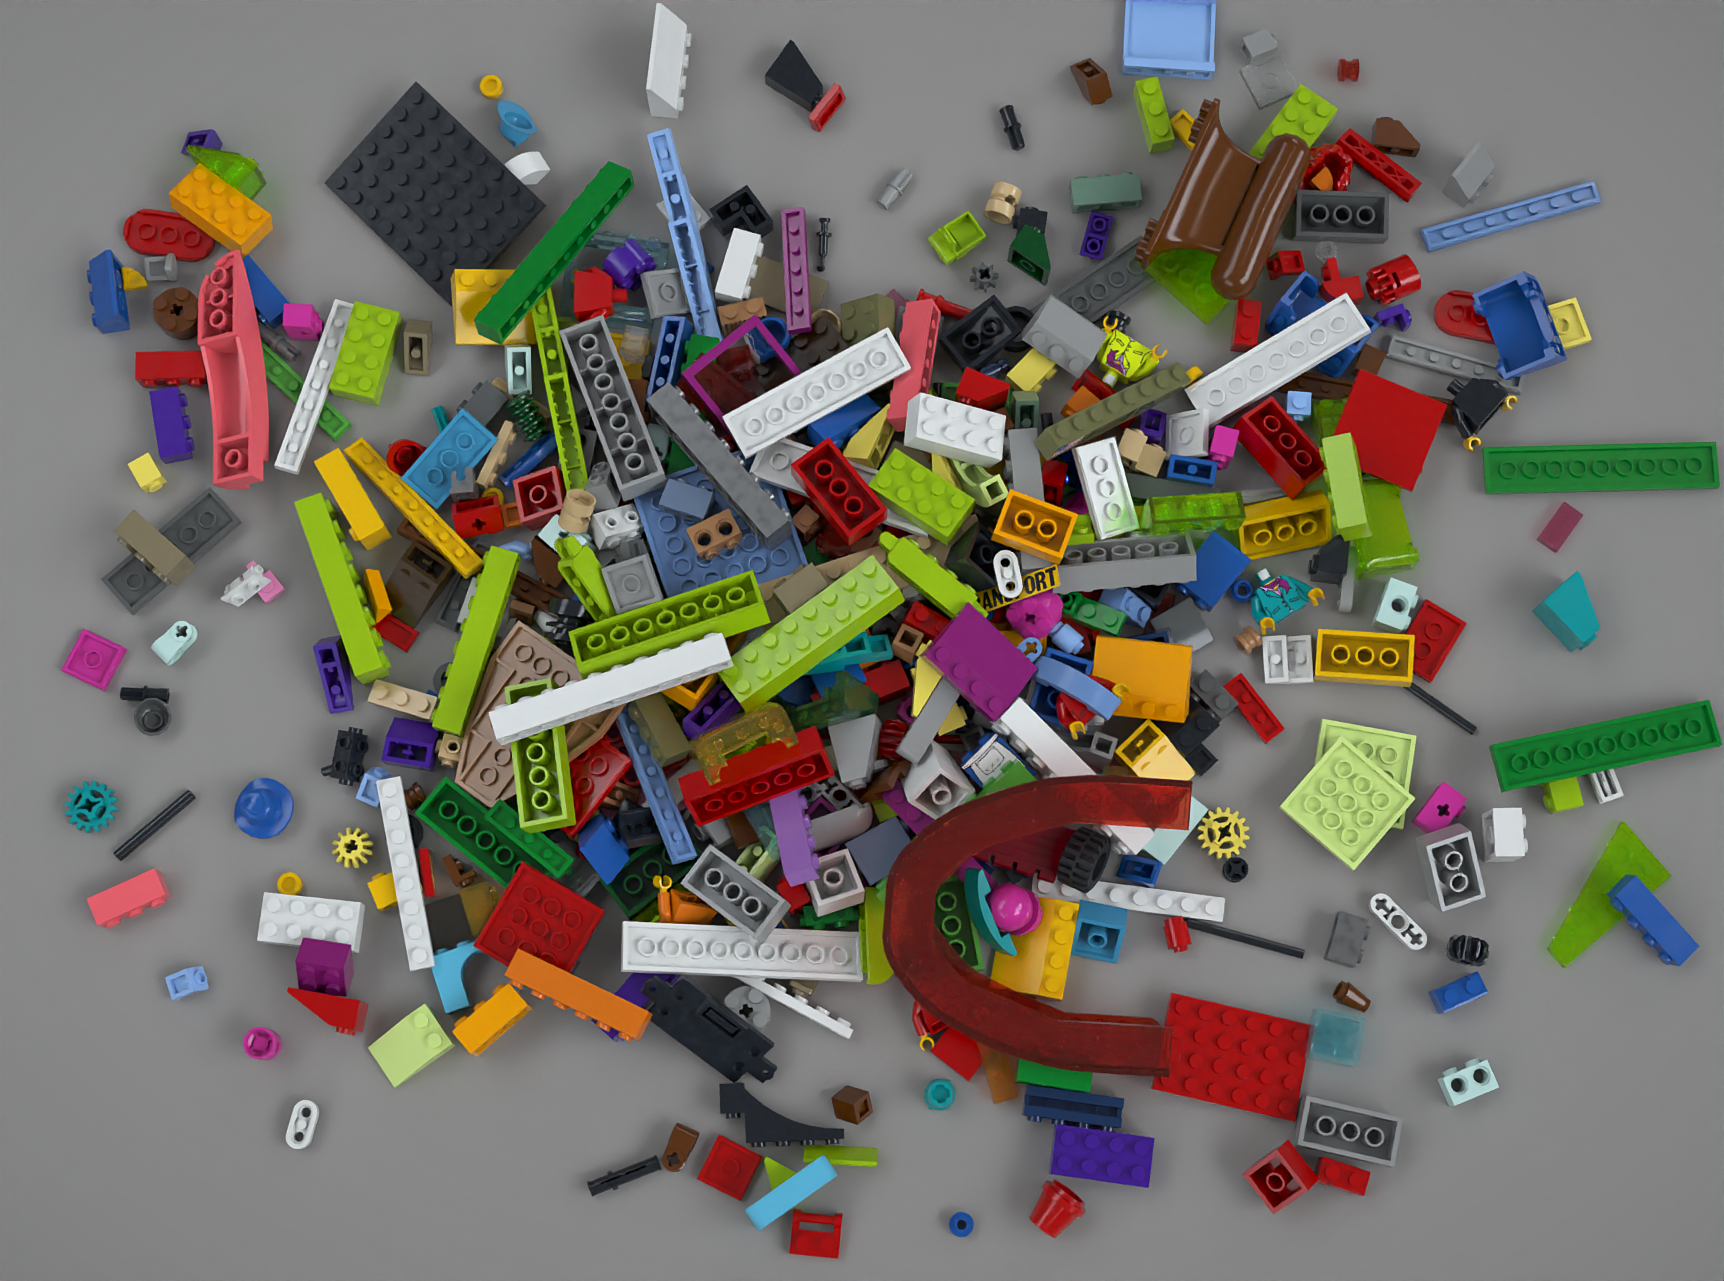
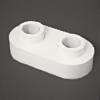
M1002 550L995 555L993 560L998 589L1002 596L1015 598L1021 593L1023 588L1018 560L1013 552ZM1001 560H1009L1010 565L1008 567H1003L1001 565ZM1009 582L1015 585V589L1012 591L1006 589V584Z
M302 1100L293 1109L286 1132V1142L294 1149L306 1148L311 1143L319 1117V1108L313 1101ZM306 1108L311 1110L309 1117L303 1115V1111ZM302 1132L304 1138L299 1142L296 1139V1135Z

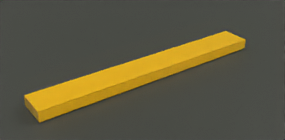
M363 437L344 449V455L465 579L484 566L482 564L483 560L401 479L400 475L388 468L386 461Z

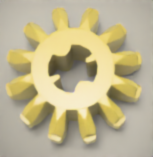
M346 828V836L339 832L337 835L341 838L340 842L337 840L332 842V844L338 846V848L332 850V854L339 855L336 861L338 863L344 861V867L349 868L352 863L355 868H359V860L365 864L368 863L364 856L365 854L373 855V852L367 848L374 845L372 841H366L369 838V834L365 832L361 835L360 828H356L354 833L351 828ZM354 843L358 847L357 850H348V846H353Z

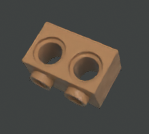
M729 508L686 529L700 561L703 559L710 560L719 554L718 552L726 548H735L743 540L742 533ZM726 527L733 529L729 535H722L720 533ZM703 538L711 539L708 545H699L700 540Z

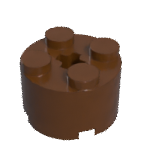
M185 287L171 288L155 298L153 302V315L157 324L166 335L178 340H189L198 335V299L191 291Z

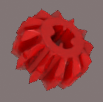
M887 719L884 722L878 744V752L882 757L889 760H901L903 758L896 753V749L909 729L906 722L897 719Z

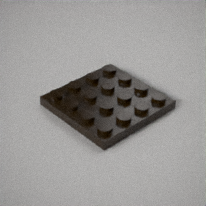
M825 314L812 324L811 332L799 333L792 338L789 346L784 351L799 370L804 373L849 347ZM777 355L774 358H769L764 363L757 364L751 369L766 393L794 378ZM808 426L793 434L798 438L807 431Z

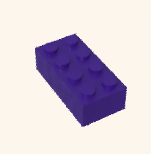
M633 972L614 995L646 1010L653 1001L641 993V988L644 986L645 981L656 975L667 984L673 986L681 977V974ZM591 1019L593 1023H597L596 1020ZM612 1028L609 1032L601 1029L615 1042H618L619 1039L624 1041V1039L618 1037V1031Z
M1056 1124L1054 1125L1049 1174L1149 1188L1155 1138Z

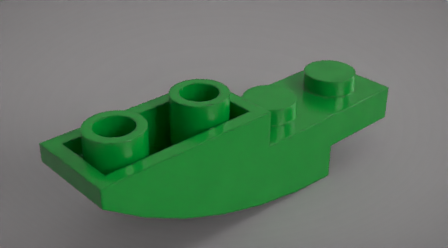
M1076 591L1067 594L1057 593L1063 603L1062 617L1096 632L1100 630L1115 637L1119 636L1127 618L1126 613L1085 598Z

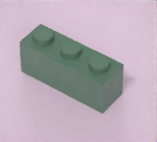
M1124 172L1117 176L1101 174L1094 178L1078 176L1070 180L1069 193L1072 214L1140 208L1142 194L1139 174Z

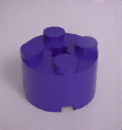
M631 238L624 241L627 245L623 248L617 246L611 251L602 264L605 269L601 270L612 276L614 285L618 289L627 288V290L631 289L634 292L642 285L640 274L654 271L657 264Z

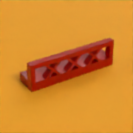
M1351 128L1335 143L1341 146L1343 151L1351 156L1357 165L1407 203L1422 185L1418 179Z

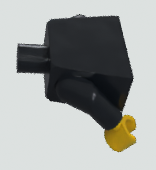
M1473 377L1464 386L1454 379L1446 389L1455 396L1452 400L1451 414L1462 438L1465 439L1463 446L1468 451H1473L1471 447L1472 440L1476 446L1481 444L1479 438L1472 436L1473 433L1477 435L1500 408L1506 411L1512 410L1513 408L1509 405V402L1512 404L1517 403V398L1515 396H1508V392L1496 380Z

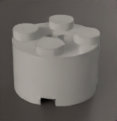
M744 986L734 989L725 997L723 1004L759 1032H762L769 1024L771 1007L767 997L760 990ZM748 1005L749 1009H753V1012L749 1014V1018H745L743 1014L740 1015V1011L744 1009L743 1006Z

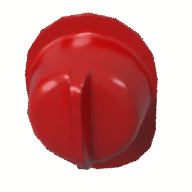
M409 439L397 440L393 444L390 443L388 445L389 450L386 455V464L391 471L403 476L427 448Z

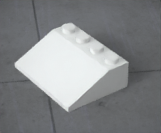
M662 3L656 4L646 92L651 116L678 119L679 111H683L684 97H681V89L685 90L686 76H683L684 68H688L689 55L686 54V47L691 46V33H688L687 25Z

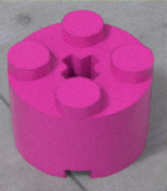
M1052 589L1011 603L1006 617L1024 640L1029 637L1042 639L1061 620L1063 603L1059 595L1053 593Z

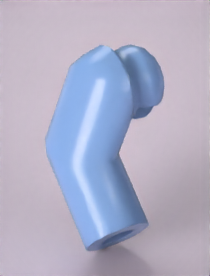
M520 540L499 546V548L519 553L523 560L533 558L532 546Z

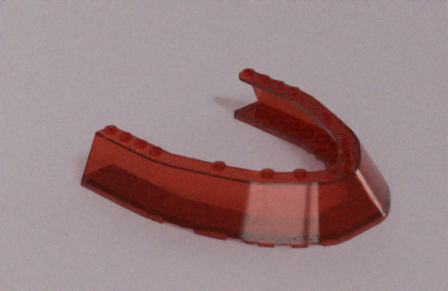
M1117 775L1054 777L1008 787L964 803L946 812L925 827L901 851L892 864L887 877L882 942L885 956L893 972L912 997L932 1016L967 1037L999 1052L1043 1066L1069 1071L1169 1077L1173 1033L1171 1026H1160L1158 1021L1151 1017L1064 1012L985 976L968 965L956 953L934 924L935 899L937 889L975 854L993 845L1073 823L1189 830L1193 781Z

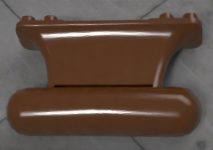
M1214 98L1212 102L1204 99L1199 110L1200 114L1194 120L1188 138L1189 142L1195 144L1159 221L1152 218L1149 219L1145 235L1140 239L1134 260L1141 262V268L1147 269L1158 256L1171 250L1192 249L1215 255L1217 258L1210 274L1212 287L1224 299L1236 301L1246 298L1254 290L1308 169L1311 152L1304 139L1298 135L1285 133L1274 137L1267 145L1262 158L1259 159L1235 145L1224 132L1219 118L1221 100Z

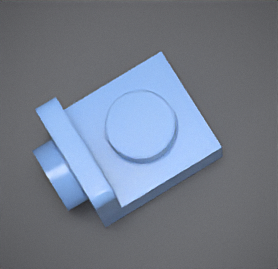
M372 767L364 774L356 799L378 808L380 800L376 781L393 778L394 776L388 774V771L384 768Z
M202 966L186 968L165 977L172 1001L209 989L207 976Z

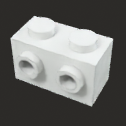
M632 503L593 514L587 530L598 549L602 550L605 548L613 549L619 546V541L636 537L640 539L644 527L639 513Z

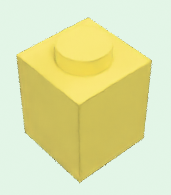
M149 453L128 463L139 486L146 493L158 491L162 488V484L167 482L155 459Z

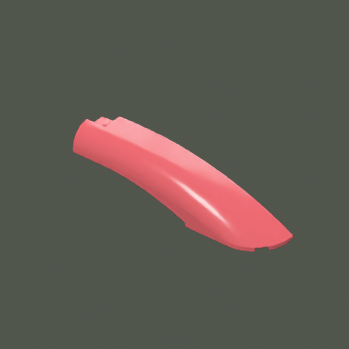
M236 249L214 263L216 267L210 275L205 276L201 284L198 298V345L201 347L212 411L213 485L224 489L242 490L249 489V484L263 481V463L269 462V409L264 356L255 306L241 252Z

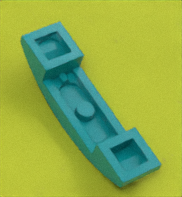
M972 867L966 868L964 877L965 896L971 918L978 932L997 952L1013 957L1016 956L1017 952L1009 933L998 931L984 897L991 889L983 870Z

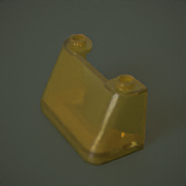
M765 702L696 735L689 743V751L706 781L711 786L721 781L719 772L722 766H728L724 755L768 734L772 743L781 740L787 747L797 744L799 741L784 708L778 703Z

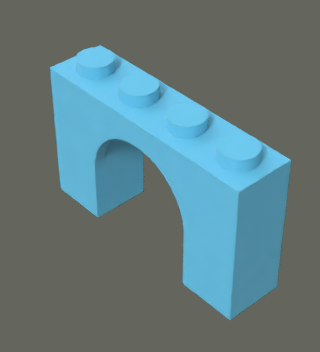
M470 940L456 944L457 948L450 951L447 948H443L433 952L435 967L431 968L445 1012L448 1015L472 1007L464 982V971L468 962L474 956L483 952L474 947L475 942L471 943Z

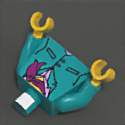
M1267 568L1255 575L1261 587L1255 590L1251 599V616L1261 627V634L1266 635V628H1272L1275 631V624L1306 607L1309 603L1308 599L1311 600L1313 606H1317L1316 598L1321 597L1324 600L1325 596L1320 588H1312L1292 576L1287 577L1284 573L1273 579Z

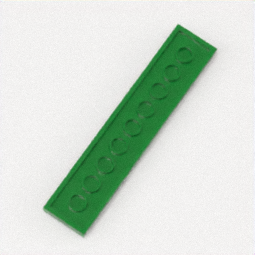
M1716 442L1483 447L1482 449L1485 495L1718 489L1720 487Z
M1710 700L1492 744L1489 746L1501 793L1712 749L1722 746V741Z

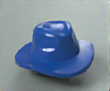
M270 778L255 779L242 790L237 799L234 811L235 822L249 836L269 839L279 835L287 827L294 812V800L290 791L280 782Z

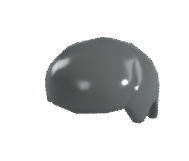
M146 698L138 704L134 712V721L138 730L143 734L157 736L168 729L171 723V712L164 701L158 698Z

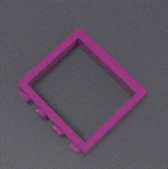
M756 314L680 374L732 441L735 440L722 419L724 414L694 378L695 374L754 327L794 377L802 374Z

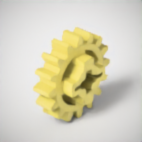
M1218 807L1215 811L1216 814L1209 811L1207 812L1209 819L1202 817L1200 820L1204 826L1197 827V830L1202 832V835L1198 836L1197 840L1204 841L1201 849L1208 848V856L1216 853V859L1219 860L1222 854H1224L1228 860L1231 858V853L1235 856L1240 854L1238 848L1243 850L1246 848L1243 841H1248L1250 837L1244 835V832L1248 831L1249 827H1243L1242 824L1246 819L1241 818L1239 820L1237 818L1238 811L1230 814L1229 807L1224 812ZM1218 818H1226V819H1227V820H1226L1225 822H1223V823H1218L1217 821H1213V820L1218 819ZM1234 825L1237 826L1239 837L1235 834ZM1226 826H1228L1226 832L1227 836H1225L1218 842L1221 833L1220 831ZM1208 831L1212 833V842L1208 838ZM1222 844L1233 846L1228 849L1219 848Z

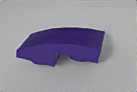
M1091 211L1079 255L1102 260L1113 221L1112 216Z

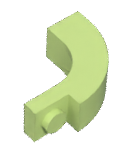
M948 458L964 491L974 498L975 503L979 506L990 507L1007 497L1009 492L999 474L993 476L987 473L982 466Z

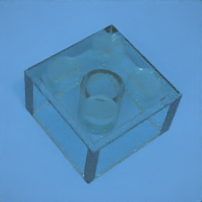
M1321 1008L1313 1009L1305 1058L1351 1068L1357 1067L1366 1018Z

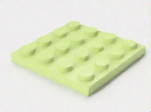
M1327 719L1321 720L1314 766L1342 735L1409 792L1417 736ZM1406 810L1392 825V829H1403Z
M1341 735L1279 806V809L1350 870L1354 871L1415 798Z

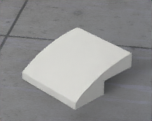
M1311 635L1262 637L1265 684L1314 683Z

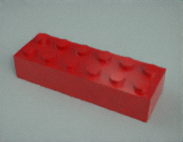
M816 726L803 729L793 735L782 737L764 746L756 747L743 754L735 755L722 762L711 764L709 767L696 772L688 773L678 778L684 801L697 826L700 827L834 776L835 773L827 750Z

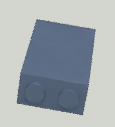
M896 816L845 844L871 887H875L884 877L890 878L895 873L893 869L902 860L907 862L913 856L911 852L919 845L915 839L913 841L909 839L906 834L910 831L902 819L898 821Z

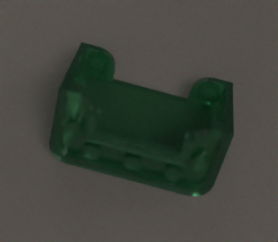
M846 670L835 673L837 681L832 687H825L824 698L791 709V704L783 701L782 697L778 694L767 701L765 731L771 738L778 740L782 737L798 733L803 729L816 726L819 735L829 732L828 726L876 714L879 706V695Z

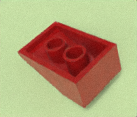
M288 987L287 992L328 1025L336 1027V1032L355 1036V1032H363L368 1003Z

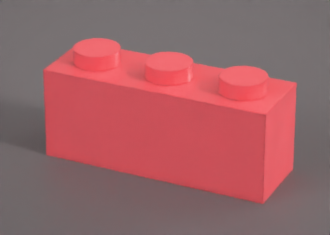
M154 868L89 897L87 901L97 925L110 929L121 923L120 920L126 917L131 919L143 914L142 910L150 906L151 908L162 906L166 903L165 900L171 896L161 872Z

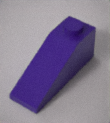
M341 635L321 638L313 646L329 712L334 714L351 711L354 709L350 664Z

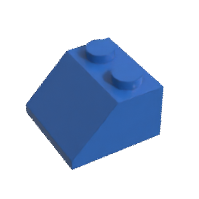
M600 813L587 821L578 833L579 849L607 885L611 883L630 857L629 850L622 838L616 833L617 828L610 818L606 819Z

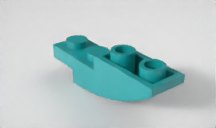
M862 632L823 659L804 675L842 671L845 665L891 660L893 652L888 635L867 636L866 632Z

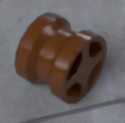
M417 781L412 784L411 788L404 789L406 804L411 812L416 810L417 806L423 804L427 799Z

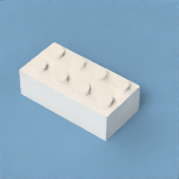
M920 392L908 401L904 446L990 468L1002 460L1006 416Z
M264 892L257 941L266 944L300 947L304 937L351 945L352 953H359L365 905L361 902Z

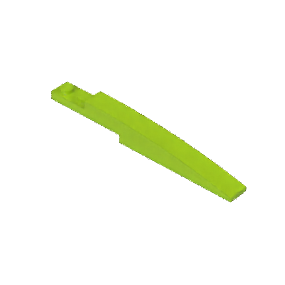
M550 286L533 306L531 313L566 492L570 489L585 490L588 472Z

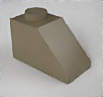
M409 319L404 330L405 373L429 374L433 344L432 321Z

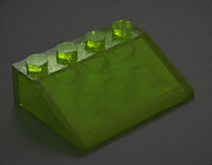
M1176 249L1161 254L1147 269H1143L1205 325L1209 324L1233 301L1224 299L1212 287L1210 274L1217 258L1215 255L1192 249Z
M1242 492L1148 498L1138 517L1140 528L1135 530L1165 535L1176 531L1185 534L1193 530L1211 532L1218 528H1225L1226 530L1238 529L1246 518Z

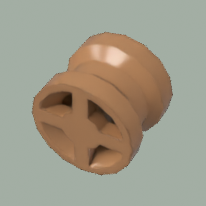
M1250 625L1244 628L1243 633L1233 636L1234 642L1245 655H1249L1255 646L1259 647L1263 644L1259 634Z

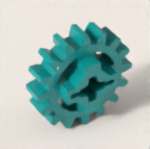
M93 780L90 786L88 782L84 781L82 784L83 788L74 786L76 793H68L67 796L71 798V802H65L64 805L70 807V810L66 811L65 815L72 817L69 823L72 825L77 824L76 829L82 831L85 827V832L91 833L94 828L99 833L101 832L102 825L106 828L110 827L109 819L116 820L112 814L119 811V808L114 806L119 800L116 797H111L115 792L112 789L107 790L108 785L102 783L99 786V783ZM94 792H100L104 798H97ZM93 802L96 804V806L92 807L91 812L88 810V808L91 807V803ZM87 815L90 822H84L79 816Z

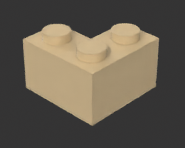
M1126 428L1118 446L1124 471L1156 478L1167 452L1163 451V448L1157 444H1146L1148 437L1141 430Z

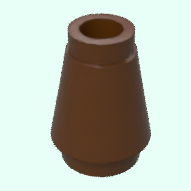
M1341 981L1333 992V998L1336 999V1002L1363 1013L1370 1006L1371 1000L1350 982Z

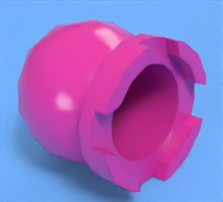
M1007 883L994 887L986 896V902L999 930L1019 937L1028 932H1033L1041 922L1043 911L1040 908V899L1028 889L1016 884Z

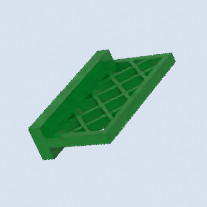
M501 799L484 816L488 822L557 878L560 879L564 874L570 878L575 873L570 868L575 859L543 833L529 834L521 829L519 814Z

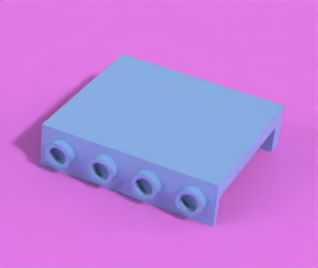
M1125 0L1122 75L1212 80L1215 72L1214 38L1217 0Z

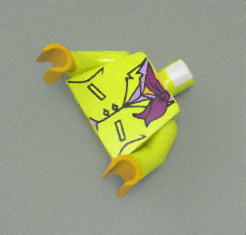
M1107 315L1103 320L1105 328H1102L1107 333V336L1097 353V360L1100 362L1099 369L1106 373L1102 381L1113 389L1118 380L1127 385L1130 381L1136 382L1149 376L1158 365L1159 358H1163L1168 354V349L1160 355L1157 349L1161 344L1155 345L1150 350L1116 329L1112 332L1111 329H1114L1118 324V318H1116L1115 324L1109 325L1107 323L1109 315Z

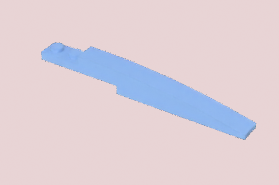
M666 128L647 134L670 221L668 223L697 335L717 337L721 342L723 340L721 324L685 174H682L671 129Z

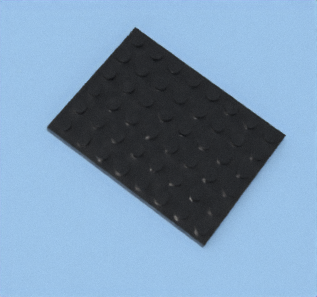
M415 82L325 181V184L450 306H452L451 277L454 269H489L547 206L418 82Z

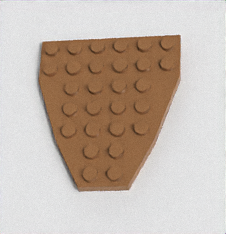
M519 620L490 658L465 729L455 782L490 808L499 799L504 803H508L517 797L511 743L501 745L497 741L488 713L494 711L495 707L506 704L504 687L552 678L561 688L569 681L578 680L579 682L583 680L574 658ZM627 703L564 724L569 762L605 735Z

